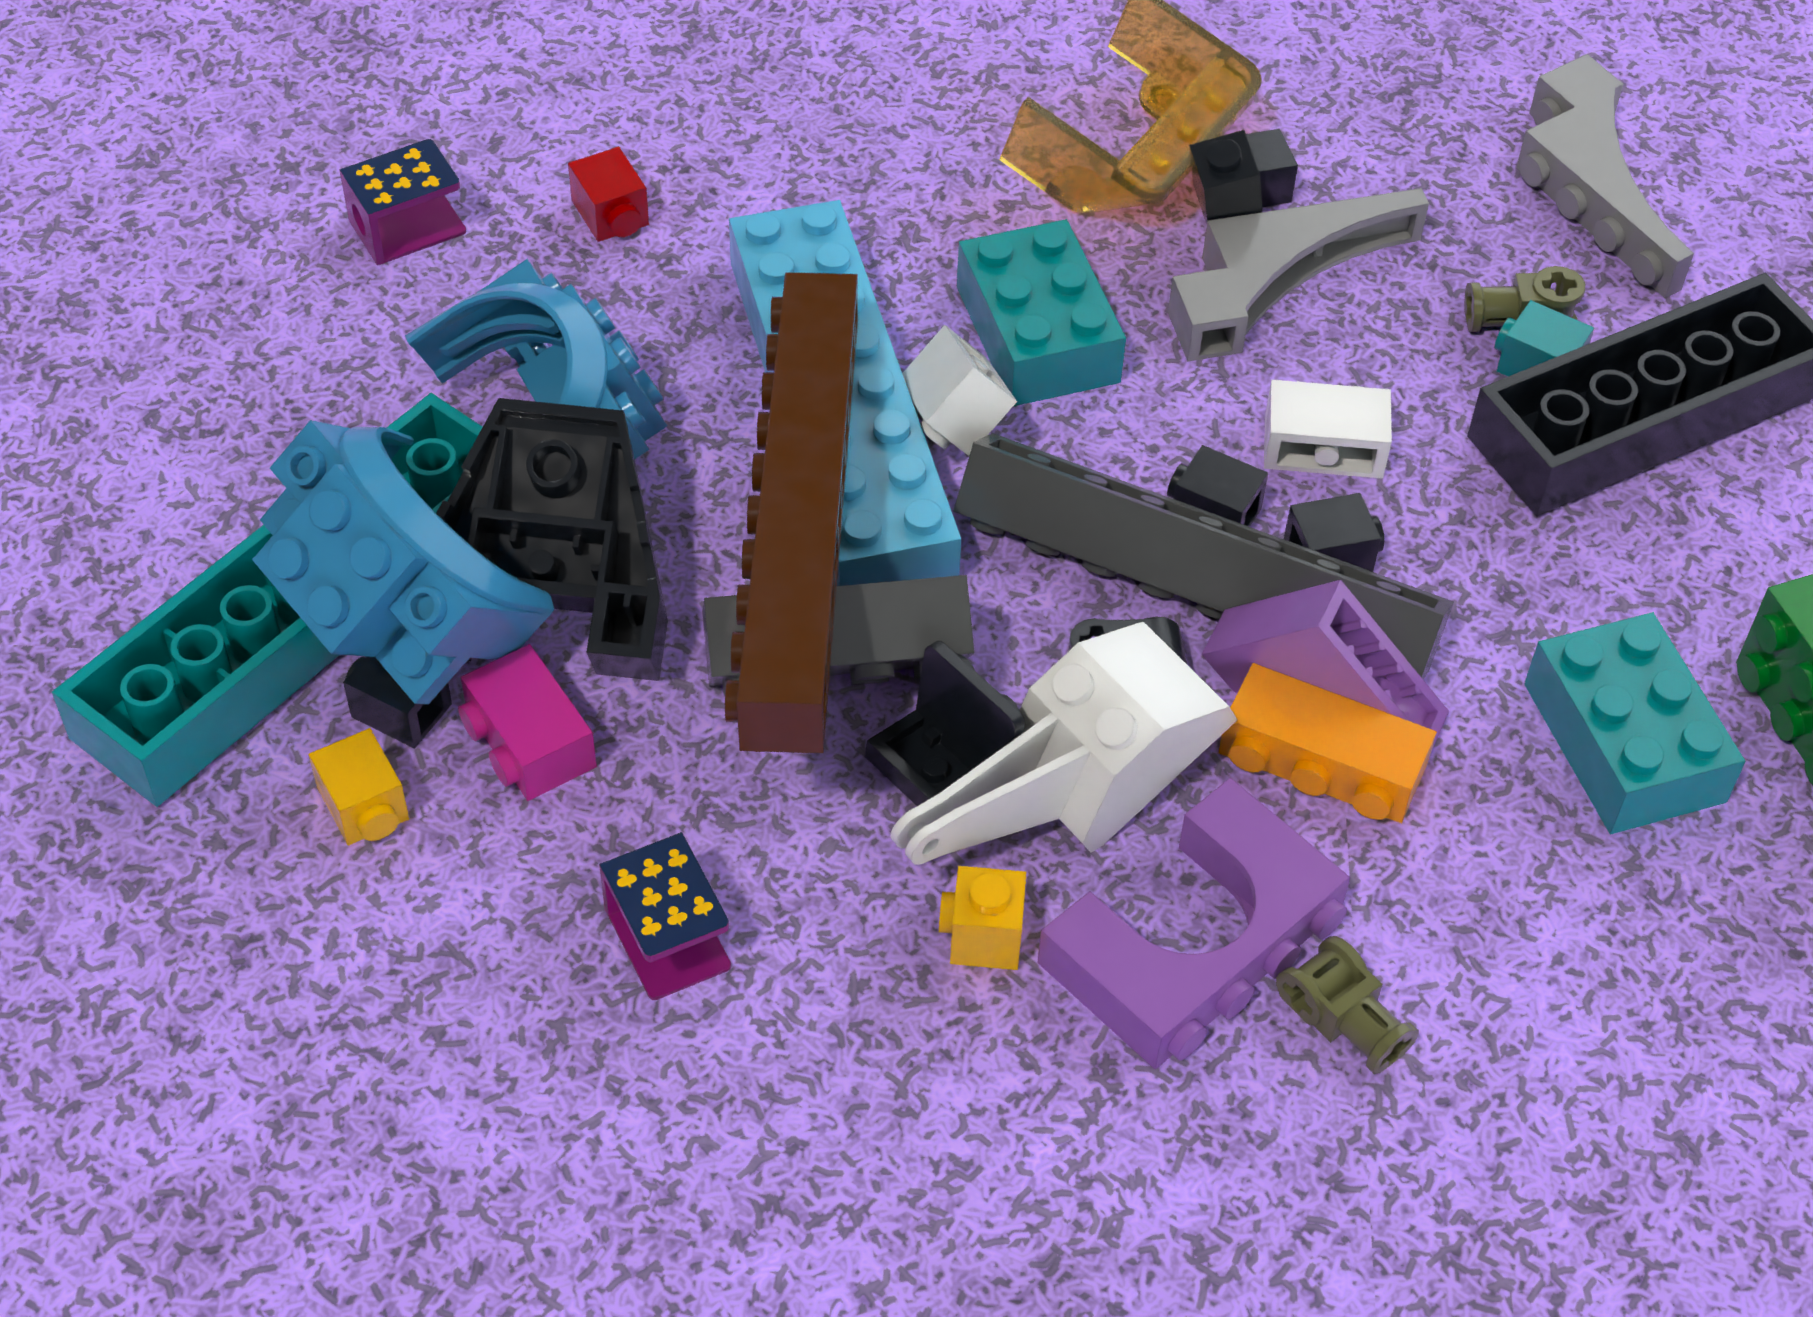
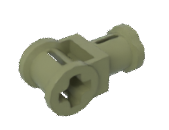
M1552 266L1546 267L1538 273H1516L1513 286L1481 287L1479 282L1467 283L1464 297V312L1468 332H1479L1481 327H1501L1509 317L1517 320L1530 300L1577 320L1574 310L1576 304L1580 303L1584 297L1585 281L1580 274L1572 269ZM1554 282L1556 283L1555 291L1550 289L1551 284Z
M1330 936L1318 946V954L1297 969L1294 967L1284 969L1276 977V986L1282 1000L1308 1025H1313L1330 1043L1343 1034L1368 1058L1366 1067L1373 1074L1383 1072L1405 1055L1418 1037L1419 1030L1412 1023H1401L1378 1001L1383 984L1367 970L1366 964L1353 946L1340 937Z

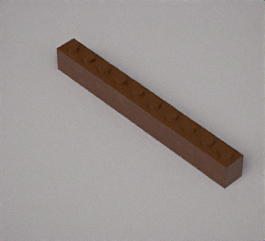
M785 272L783 297L772 296L771 333L778 334L767 335L766 367L767 371L774 372H763L762 409L770 411L758 412L757 449L765 450V453L753 454L752 490L753 492H760V496L749 495L747 504L748 535H755V539H744L742 545V578L750 579V585H738L736 600L737 625H745V632L733 631L731 639V672L740 673L739 680H727L725 690L726 722H738L739 751L824 753L858 331V274Z

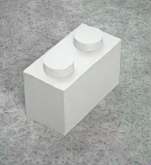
M946 325L940 329L902 373L917 416L922 420L920 424L923 432L943 449H946L952 443L968 456L970 455L973 442L987 436L1017 403L989 360Z
M1271 380L1265 412L1264 469L1383 479L1392 443L1391 389Z

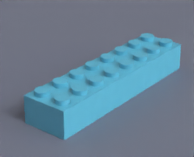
M835 200L729 218L731 267L765 372H774L767 371L766 344L768 334H778L771 333L772 296L783 297L785 272L858 274V331L837 586L959 576L962 539L841 201Z

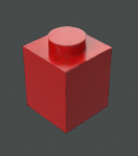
M619 146L568 163L571 201L597 242L615 236L628 237L639 228L649 225L647 188Z

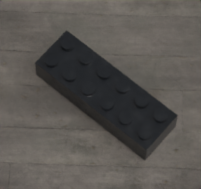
M1765 272L1481 387L1467 437L1532 512L1539 516L1812 400L1813 319Z

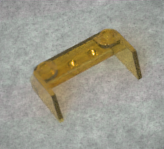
M1128 0L1108 47L1148 75L1139 90V101L1143 109L1157 119V121L1125 156L1118 160L1028 96L1022 102L999 160L1065 207L1075 212L1094 213L1160 203L1192 171L1189 145L1223 136L1251 105L1262 83L1261 74L1256 65L1164 0Z

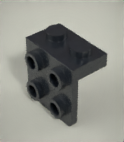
M938 640L927 646L924 651L916 710L868 739L865 758L916 806H919L945 790L1020 736L1024 731L1025 722L1018 706L1010 697L1000 694L975 671L967 658L961 654H956L945 643Z

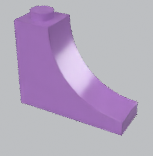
M1342 580L1225 609L1201 654L1233 692L1238 693L1252 663L1435 730L1437 733L1433 747L1449 713V710Z

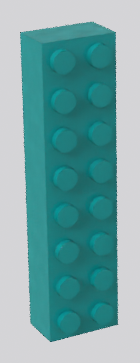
M429 393L386 428L411 436L414 439L412 445L402 446L391 461L411 487L436 513L442 501H448L463 473L461 466L483 426L433 393ZM264 524L52 691L68 738L156 807L161 805L339 656L330 654L253 562L252 559L273 536Z

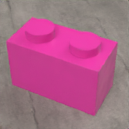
M530 644L461 676L465 703L458 706L460 718L466 731L474 741L485 738L492 748L489 751V759L497 777L505 787L516 783L526 800L530 801L597 767L593 732Z

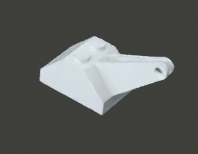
M1144 622L1078 642L1029 688L1020 708L1025 722L1023 733L945 790L905 813L894 825L890 835L891 839L899 848H906L905 855L913 864L920 865L955 851L1059 819L1092 853L1108 842L1238 719L1231 708Z

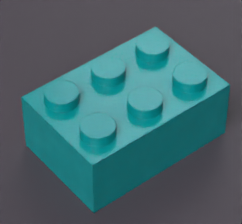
M1067 219L959 241L956 287L993 368L1017 401L1014 406L1121 383L1126 336Z
M1654 612L1538 641L1524 685L1610 835L1728 802L1746 761Z

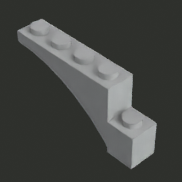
M1588 54L1583 55L1539 76L1529 112L1537 126L1526 130L1516 168L1520 171L1523 180L1528 185L1539 187L1556 202L1563 216L1568 219H1575L1588 230L1602 250L1613 252L1629 266L1637 281L1643 285H1650L1664 298H1667L1682 290L1694 253L1668 229L1650 207L1629 172L1620 149L1615 127V111L1623 83Z
M1422 188L1207 221L1202 259L1208 271L1173 276L1168 315L1187 362L1243 353L1245 335L1266 311L1291 290L1320 272L1351 258L1382 248L1421 240L1429 206Z

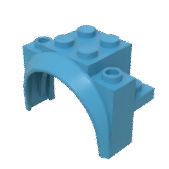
M528 259L477 293L465 298L405 335L408 344L415 349L434 371L442 384L487 354L505 348L510 357L514 358L520 367L516 370L535 402L624 410L634 459L650 450L645 443L646 440L668 426L655 406L664 400L662 394L644 369L637 374L634 373L641 368L637 362L639 358L620 330L611 336L608 334L616 327L599 301L594 298L585 303L572 284L563 289L552 273L542 278Z
M310 420L270 467L271 471L286 489L260 519L273 536L252 560L330 654L376 657L414 704H429L469 658L497 660L520 649L554 611L551 596L546 591L511 576L485 558L446 524L411 487L391 459L402 446L412 445L414 439L411 436L385 427L348 428Z

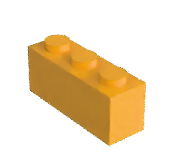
M1252 663L1230 707L1238 720L1222 734L1218 753L1229 757L1242 770L1248 772L1266 771L1291 781L1296 789L1312 796L1326 794L1352 804L1358 813L1367 818L1375 820L1388 818L1402 824L1427 767L1437 731Z

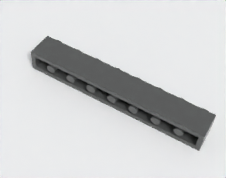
M994 433L973 442L953 510L956 513L970 517V524L978 530L991 534H1004L1005 531L1026 538V546L1034 551L1047 555H1060L1061 552L1082 559L1081 565L1090 572L1108 577H1114L1117 573L1138 580L1139 588L1151 595L1162 598H1172L1174 594L1197 602L1196 609L1217 619H1220L1224 610L1342 580L1422 679L1430 670L1454 601Z

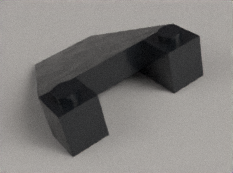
M498 398L461 466L463 470L461 477L448 501H442L436 514L468 544L500 569L520 581L546 591L551 596L554 609L592 613L586 653L597 675L659 681L668 618L624 410Z

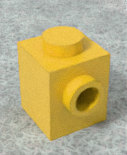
M958 866L956 891H942L938 932L952 934L950 964L1018 970L1026 885L1025 871Z

